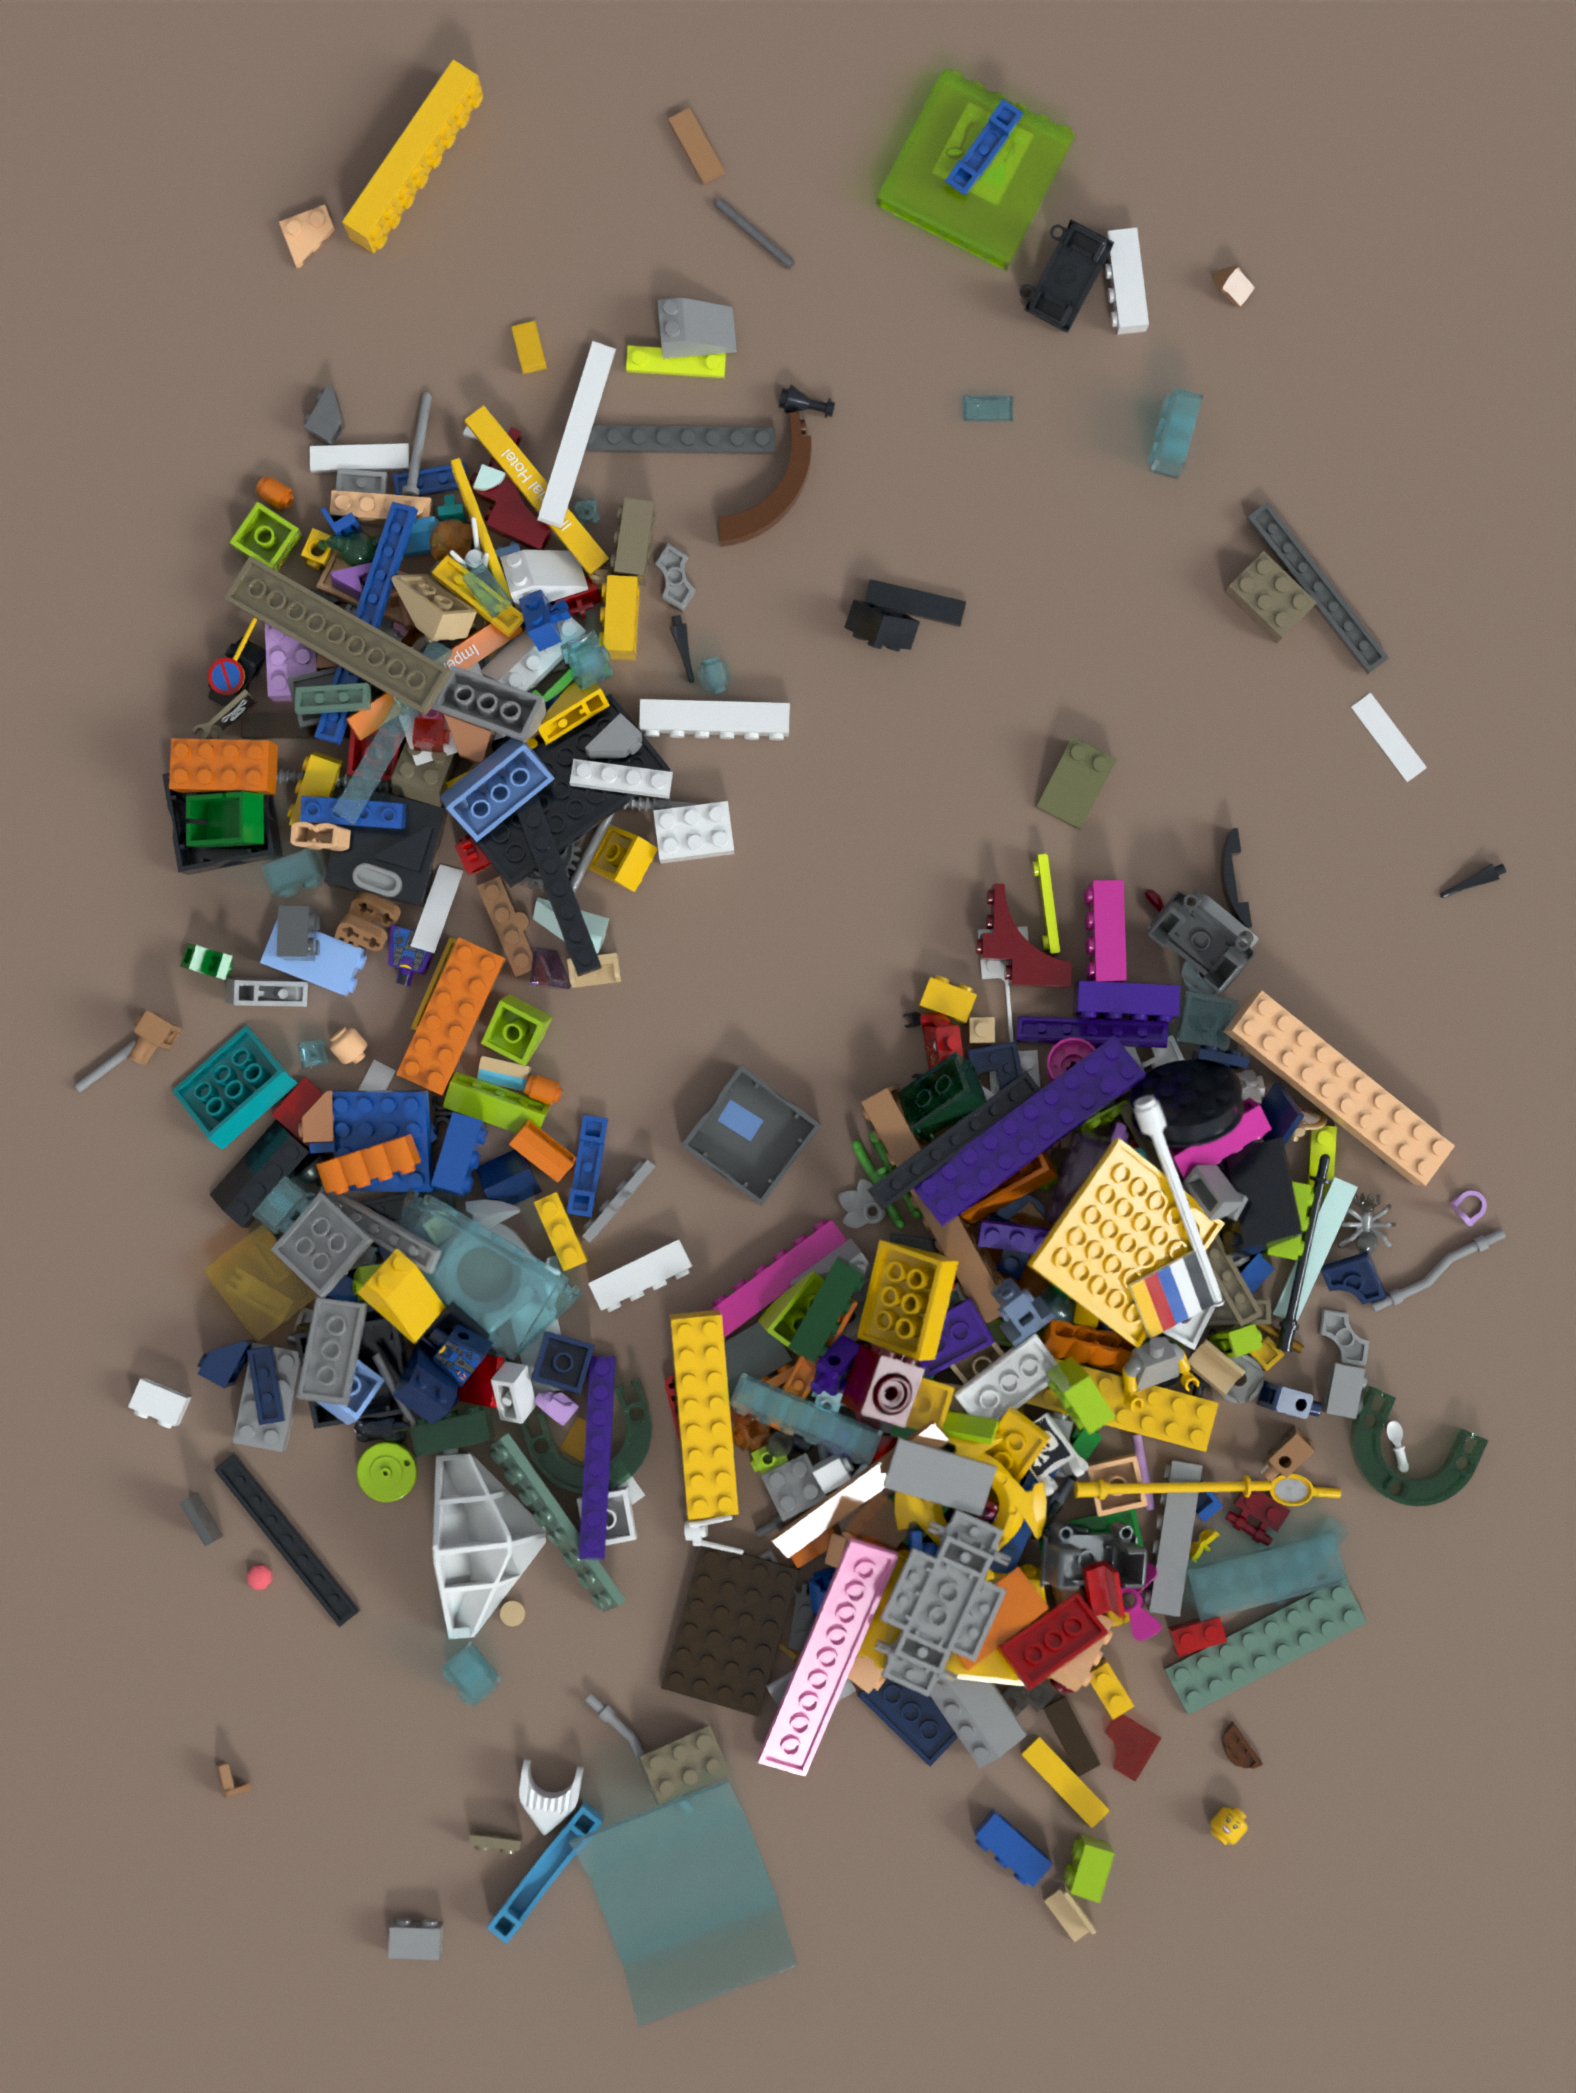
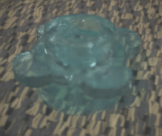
M595 499L582 502L577 501L574 504L577 520L582 526L585 523H597L600 520V515L596 509L598 503Z

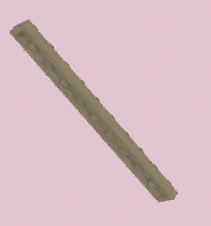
M1129 1098L1127 1099L1128 1102L1121 1108L1123 1112L1120 1116L1138 1148L1145 1152L1148 1162L1165 1175L1154 1143L1141 1136L1133 1125V1110ZM1178 1175L1180 1183L1184 1185V1180ZM1217 1234L1206 1250V1254L1221 1295L1225 1299L1239 1327H1242L1262 1316L1263 1313L1231 1256L1225 1254L1224 1244Z

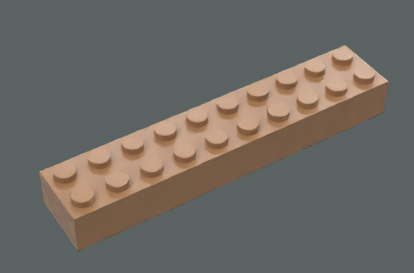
M897 1084L861 1102L863 1105L861 1108L862 1113L867 1121H872L875 1127V1137L879 1143H884L887 1149L886 1156L892 1165L900 1166L929 1144ZM911 1189V1202L917 1210L920 1209L924 1216L922 1221L925 1228L929 1232H933L936 1238L934 1241L936 1248L940 1254L944 1253L946 1257L959 1261L955 1276H957L961 1283L959 1289L964 1298H972L985 1324L1000 1317L1001 1315L997 1309L1001 1306L990 1292L993 1291L994 1287L1000 1286L1004 1278L996 1270L997 1265L987 1247H979L977 1245L978 1231L975 1225L959 1215L942 1227L915 1191Z

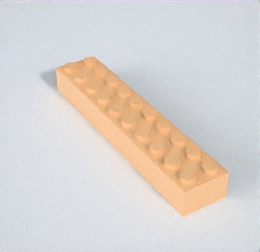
M1262 990L1251 993L1223 1031L1414 1185L1426 1186L1455 1147V1145Z

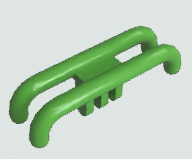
M871 1130L869 1133L870 1140L884 1167L877 1171L875 1170L859 1140L852 1141L851 1146L870 1182L874 1185L897 1167L889 1162L884 1143H879L875 1137L874 1130ZM908 1191L902 1198L915 1219H920L923 1214L920 1209L917 1210L913 1206L910 1199L912 1194ZM892 1203L886 1208V1211L894 1225L898 1229H902L905 1226V1221L902 1219L895 1204Z

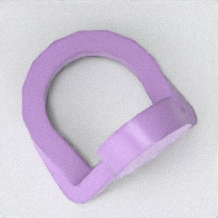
M1467 1190L1453 1199L1450 1206L1465 1224L1472 1226L1486 1212L1487 1203L1484 1196L1478 1191ZM1469 1195L1477 1196L1482 1205L1481 1210L1472 1218H1469L1461 1209L1457 1208L1463 1199Z

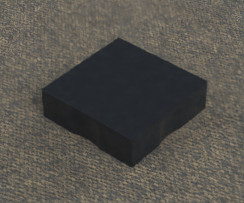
M170 773L162 774L167 807L173 822V843L179 873L191 875L283 857L273 795L264 794V844L214 848L186 846V824L207 825L206 820L186 819V796L217 793L176 792L169 789Z
M347 785L344 797L347 799L407 803L405 828L396 829L338 824V826L345 827L351 831L349 849L344 851L331 850L324 883L350 891H363L380 895L360 888L353 880L354 869L362 863H368L392 871L401 878L403 886L400 893L394 897L386 898L424 908L432 881L434 858L441 844L448 811L443 807ZM428 826L433 827L420 872L374 858L375 854Z
M378 1311L366 1312L357 1359L382 1377L372 1359L374 1355L381 1352L398 1383L408 1362L403 1334ZM311 1322L297 1324L294 1332L301 1369ZM385 1381L359 1419L403 1414ZM308 1400L314 1429L345 1424L316 1401Z

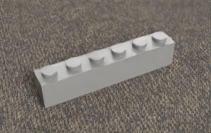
M1170 1459V1464H1165L1163 1479H1167V1483L1200 1482L1203 1465ZM1199 1492L1160 1493L1159 1504H1163L1162 1515H1157L1156 1529L1159 1530L1158 1540H1153L1152 1554L1156 1555L1153 1566L1157 1568L1158 1574L1151 1582L1150 1590L1146 1589L1144 1605H1148L1147 1609L1149 1612L1180 1617Z

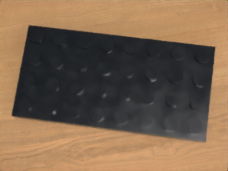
M611 694L606 696L609 707L548 745L542 742L533 749L555 778L540 790L537 796L559 853L638 796L637 794L570 786L573 759L671 772L669 766L643 734L641 748L633 755L630 753L626 758H589L586 756L585 747L620 713L638 729ZM516 811L478 842L468 833L510 888L537 870Z

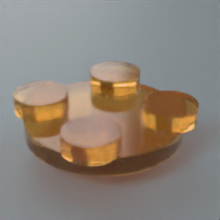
M447 519L440 522L434 528L430 537L432 557L437 561H442L447 555L453 558L449 553L453 550L465 560V556L472 543V526L464 524L457 519Z

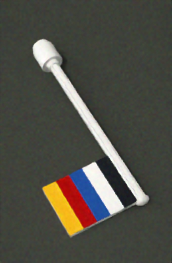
M1145 1096L1135 1101L1134 1112L1142 1133L1152 1137L1193 1249L1191 1252L1129 1284L1148 1338L1151 1339L1210 1306H1222L1225 1303V1299L1221 1295L1162 1134L1163 1128L1167 1124L1160 1104L1155 1100L1154 1096Z

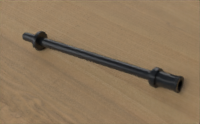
M1328 1154L1321 1155L1317 1175H1310L1309 1178L1315 1181L1313 1189L1314 1199L1309 1207V1224L1307 1231H1304L1302 1240L1304 1241V1250L1302 1256L1298 1258L1286 1317L1279 1322L1281 1329L1276 1349L1292 1352L1295 1331L1299 1329L1296 1315L1325 1184L1332 1183V1180L1326 1179L1330 1163V1156Z

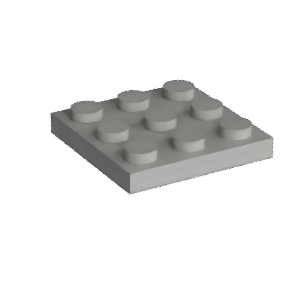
M320 1192L272 1247L271 1251L321 1298H325L374 1240L325 1194Z

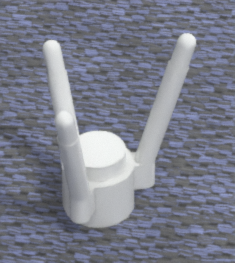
M472 517L474 549L466 554L465 560L453 550L449 553L465 569L468 568L473 574H480L488 571L489 554L481 552L476 518Z
M732 1515L685 1521V1538L687 1541L693 1540V1546H705L743 1554L742 1549L702 1540L703 1537L708 1535L707 1525L733 1520Z

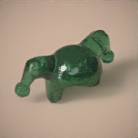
M355 532L346 537L330 536L326 540H319L317 545L320 550H326L327 547L337 550L338 559L354 567L373 561L381 535L370 536L367 533Z

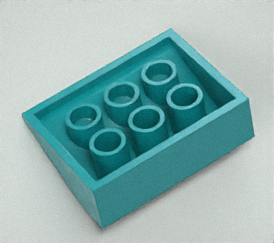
M246 1024L178 1084L172 1092L205 1136L223 1150L298 1083Z

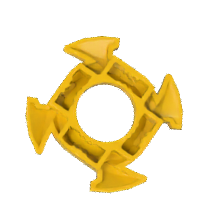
M995 1434L992 1445L948 1437L949 1443L954 1444L956 1448L952 1453L996 1465L997 1467L991 1486L997 1494L999 1510L991 1525L1003 1530L998 1542V1551L1015 1536L1024 1519L1034 1536L1039 1539L1046 1520L1047 1499L1043 1482L1035 1483L1032 1490L1025 1491L998 1460L984 1453L1003 1440L1001 1435ZM896 1491L894 1513L898 1530L908 1529L910 1522H917L939 1546L941 1536L927 1531V1528L930 1526L929 1523L931 1521L944 1527L948 1524L943 1516L942 1504ZM988 1569L985 1580L995 1579L992 1569Z

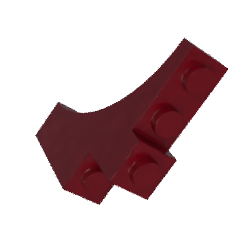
M511 427L507 434L519 447L522 439L519 430ZM492 457L489 467L504 472ZM474 472L469 481L473 495L495 505L494 508L490 507L485 516L488 530L531 550H544L552 530L548 525L538 521V518L528 509L520 497L517 486L506 474V477L499 485L485 491H480L473 488L478 473Z
M993 884L991 890L988 889L987 904L991 905V914H987L986 929H990V933L981 934L980 939H976L975 953L979 954V960L1009 961V965H1005L1004 979L1008 980V986L1070 988L1072 986V962L1053 958L1041 952L1027 941L1016 927L1010 915L1005 895V884Z

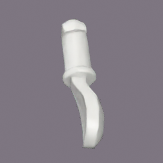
M1391 1420L1386 1426V1433L1395 1445L1392 1450L1395 1453L1397 1468L1401 1473H1406L1409 1470V1463H1407L1404 1451L1405 1446L1401 1445L1403 1429L1399 1422Z

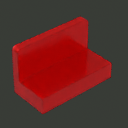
M1105 1560L1083 1567L1082 1573L1087 1605L1093 1613L1098 1616L1112 1611L1119 1618L1124 1617L1125 1613L1118 1571Z

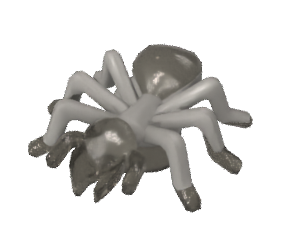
M1364 1193L1360 1195V1203L1358 1202V1195L1355 1194V1205L1362 1211V1215L1360 1216L1353 1209L1348 1208L1347 1213H1350L1359 1221L1342 1222L1340 1227H1353L1354 1233L1340 1242L1338 1247L1342 1248L1357 1237L1355 1245L1358 1252L1369 1251V1254H1372L1378 1247L1377 1237H1379L1388 1248H1391L1392 1244L1383 1234L1377 1231V1227H1396V1223L1373 1221L1386 1214L1392 1206L1388 1204L1383 1210L1372 1216L1371 1212L1380 1204V1195H1376V1203L1374 1204V1197L1371 1193L1367 1194V1199H1365Z

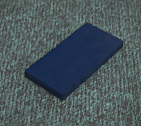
M886 1678L878 1691L873 1689L868 1694L862 1689L857 1694L929 1766L958 1738L931 1696L928 1697Z

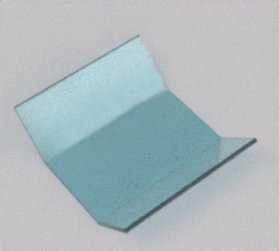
M728 1779L569 1841L594 1887L624 1968L639 2027L798 1965L777 1896L747 1817Z

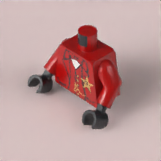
M918 1012L904 1014L903 1017L908 1016L911 1019V1024L904 1025L905 1028L923 1025L922 1029L929 1075L916 1073L912 1076V1078L920 1079L919 1085L914 1086V1088L925 1089L931 1083L934 1084L951 1079L956 1073L957 1066L964 1059L959 1026L952 1024L945 1014L939 1012L922 1013L921 1015Z

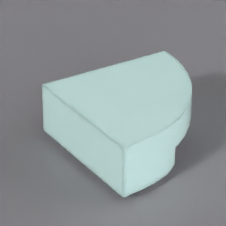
M482 464L473 488L480 491L493 488L502 483L506 473Z

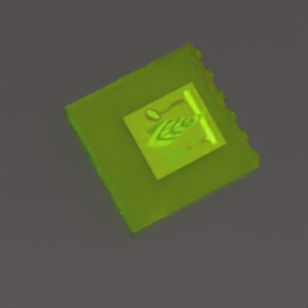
M944 68L877 196L876 206L1008 271L1074 143L1076 134L1065 125H1057L1051 122L1046 115L1035 114L1029 111L1028 107L1024 104H1015L1007 100L1006 96L1002 93H993L985 89L984 85L980 82H971L963 78V75L958 71H949ZM1002 99L1023 112V115L984 174L964 196L948 185L945 180L958 161H961L987 125L992 113Z

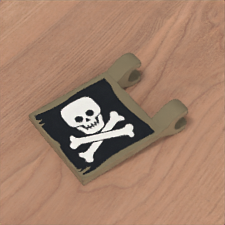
M245 689L208 723L196 725L192 732L197 734L199 730H204L205 732L202 733L200 739H209L210 736L213 739H219L220 735L238 720L242 713L248 711L257 700Z

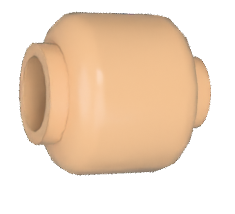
M343 1027L330 1038L332 1042L330 1050L342 1064L353 1062L355 1065L366 1056L364 1050L367 1047V1042L356 1029Z

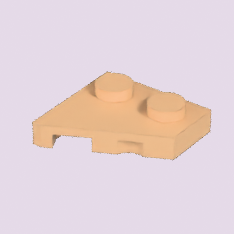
M325 205L279 222L297 268L301 267L309 254L315 252L321 246V242L335 231Z

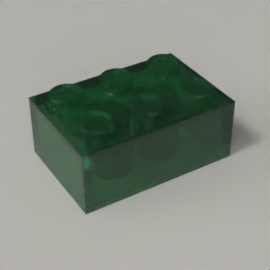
M956 1051L897 1093L911 1132L927 1142L987 1102L973 1063Z
M481 1405L468 1407L465 1409V1413L461 1414L458 1413V1409L449 1411V1413L434 1424H430L421 1417L415 1420L416 1424L410 1427L416 1457L487 1442L496 1437L490 1407L483 1409Z

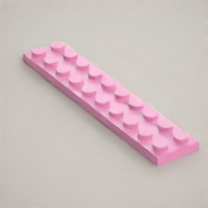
M849 1538L760 1750L758 1763L806 1777L899 1557L896 1551Z

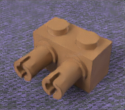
M146 1010L145 1013L142 1012L134 1024L136 1026L134 1032L138 1034L139 1038L127 1057L139 1064L147 1065L157 1047L169 1050L172 1048L183 1028L158 1013Z

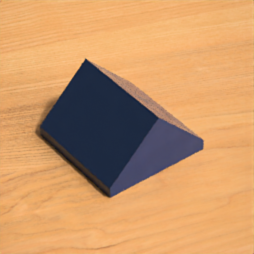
M515 1149L478 1166V1169H476L482 1188L489 1200H498L515 1205L542 1192L527 1158Z

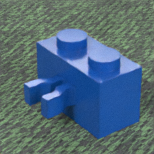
M541 589L520 598L519 603L527 633L539 652L562 642L557 622L571 618L565 599L559 600L551 606Z

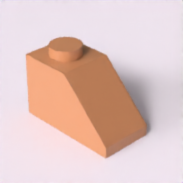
M326 1091L302 1117V1123L298 1125L299 1137L303 1138L304 1143L335 1142L333 1091Z

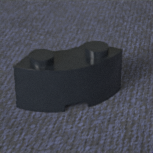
M243 637L236 644H230L225 654L227 658L233 659ZM247 640L237 660L245 673V680L241 689L234 694L223 695L214 691L210 684H208V687H210L208 698L226 707L243 690L246 689L249 692L251 680L255 676L258 677L266 659V650Z

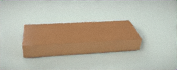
M690 107L668 118L669 124L703 185L725 174L723 166Z

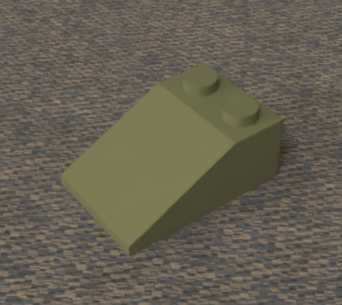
M1072 737L1036 807L1081 829L1117 759Z

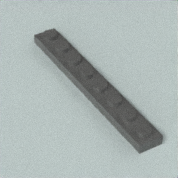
M593 425L585 452L775 454V427Z
M1266 502L1246 518L1294 581L1317 602L1315 608L1364 671L1369 674L1389 658L1270 504Z

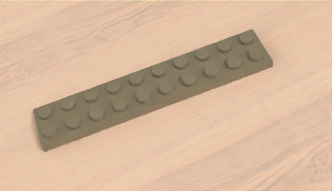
M249 556L224 597L229 603L425 716L452 674L446 667Z

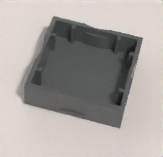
M741 1065L681 1146L762 1206L783 1178L785 1172L819 1130L821 1124L775 1092L769 1085ZM730 1099L764 1120L751 1142L717 1121Z

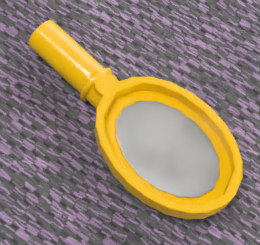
M1290 1474L1287 1478L1279 1475L1271 1481L1272 1488L1269 1490L1273 1500L1286 1506L1304 1505L1312 1497L1341 1498V1488L1314 1487L1308 1479L1297 1474Z

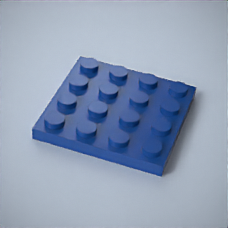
M334 1090L332 1092L333 1125L336 1144L334 1157L412 1134L421 1163L415 1165L416 1170L403 1175H401L400 1171L393 1172L394 1177L380 1182L378 1178L370 1179V1185L357 1189L355 1184L348 1186L349 1191L431 1192L434 1190L431 1186L433 1167L428 1091Z

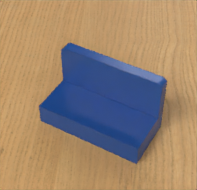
M325 507L320 509L343 545L364 532L352 512L334 522Z
M1260 1252L1251 1255V1260L1244 1263L1239 1269L1252 1294L1275 1269L1262 1257L1263 1255Z

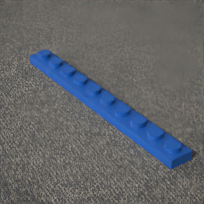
M396 502L391 504L354 615L377 629L380 627L394 585L391 579L393 575L398 573L418 513L415 507ZM338 665L332 685L361 683L362 679ZM352 711L322 713L314 737L322 741L341 745L348 724L345 718L350 716Z

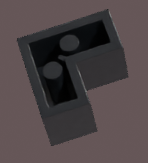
M853 599L844 628L853 632V637L864 641L868 640L867 644L871 647L882 649V646H886L890 650L900 652V649L911 650L920 621L904 613L887 611L872 602Z

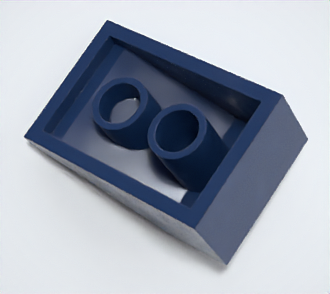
M419 1339L392 1396L430 1424H434L449 1413L457 1395L458 1383L433 1361L437 1351Z

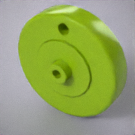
M377 1442L361 1455L356 1469L357 1480L363 1492L376 1501L394 1502L400 1500L412 1490L417 1481L418 1465L416 1458L406 1446L399 1442Z

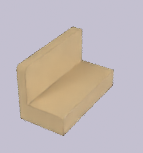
M1208 1340L1202 1342L1188 1358L1191 1370L1223 1396L1246 1373Z
M1064 1884L1044 1898V1902L1074 1942L1078 1941L1088 1932H1091L1092 1935L1097 1932L1094 1924Z

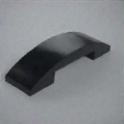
M1233 828L1229 831L1222 850L1221 883L1225 900L1233 917L1249 929L1252 927L1249 902L1238 903L1232 856L1241 853L1238 828Z

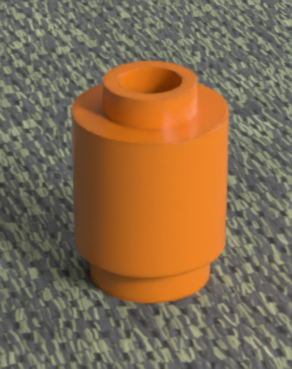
M264 476L256 486L255 492L259 495V498L279 511L284 508L288 509L293 503V490L273 477L268 478Z
M530 1075L524 1094L529 1095V1098L552 1106L553 1102H559L563 1089L559 1088L560 1083L541 1075Z

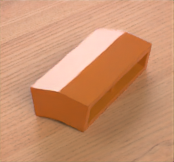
M529 1119L509 1140L511 1147L557 1183L574 1165L577 1159L575 1155Z

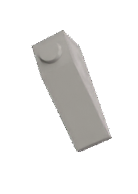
M227 977L225 1002L243 1006L307 1007L308 982L254 977Z

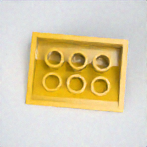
M879 1240L857 1338L918 1361L935 1359L959 1261L937 1253Z

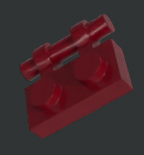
M1241 1491L1233 1503L1241 1508V1511L1238 1515L1229 1511L1225 1520L1232 1523V1527L1236 1530H1242L1252 1536L1251 1539L1256 1543L1261 1542L1268 1547L1273 1538L1265 1534L1266 1530L1270 1527L1278 1532L1290 1510L1261 1491H1251L1249 1498H1245ZM1249 1514L1261 1521L1257 1528L1246 1521Z

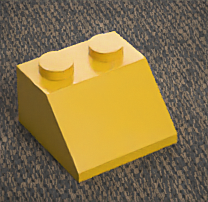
M609 824L587 869L623 888L635 892L650 863L653 861L658 848L635 834Z

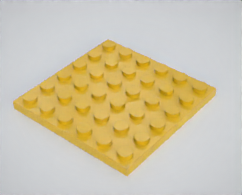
M1115 1138L1035 1252L1028 1265L1139 1349L1148 1335L1129 1284L1191 1252L1193 1249L1166 1176L1121 1139ZM1184 1191L1206 1251L1225 1223L1220 1219L1210 1220L1196 1200Z

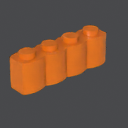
M407 1134L325 1160L316 1166L325 1192L334 1191L335 1195H339L349 1191L348 1186L356 1184L358 1189L370 1185V1179L378 1178L380 1182L394 1177L393 1172L400 1171L401 1175L416 1170L415 1165L421 1163L412 1134Z
M1051 1320L1039 1338L1053 1358L1064 1357L1067 1359L1072 1356L1079 1364L1088 1363L1101 1369L1112 1368L1122 1373V1368L1129 1361L1135 1346L1115 1332L1109 1330L1097 1331L1086 1325L1074 1326L1063 1320Z

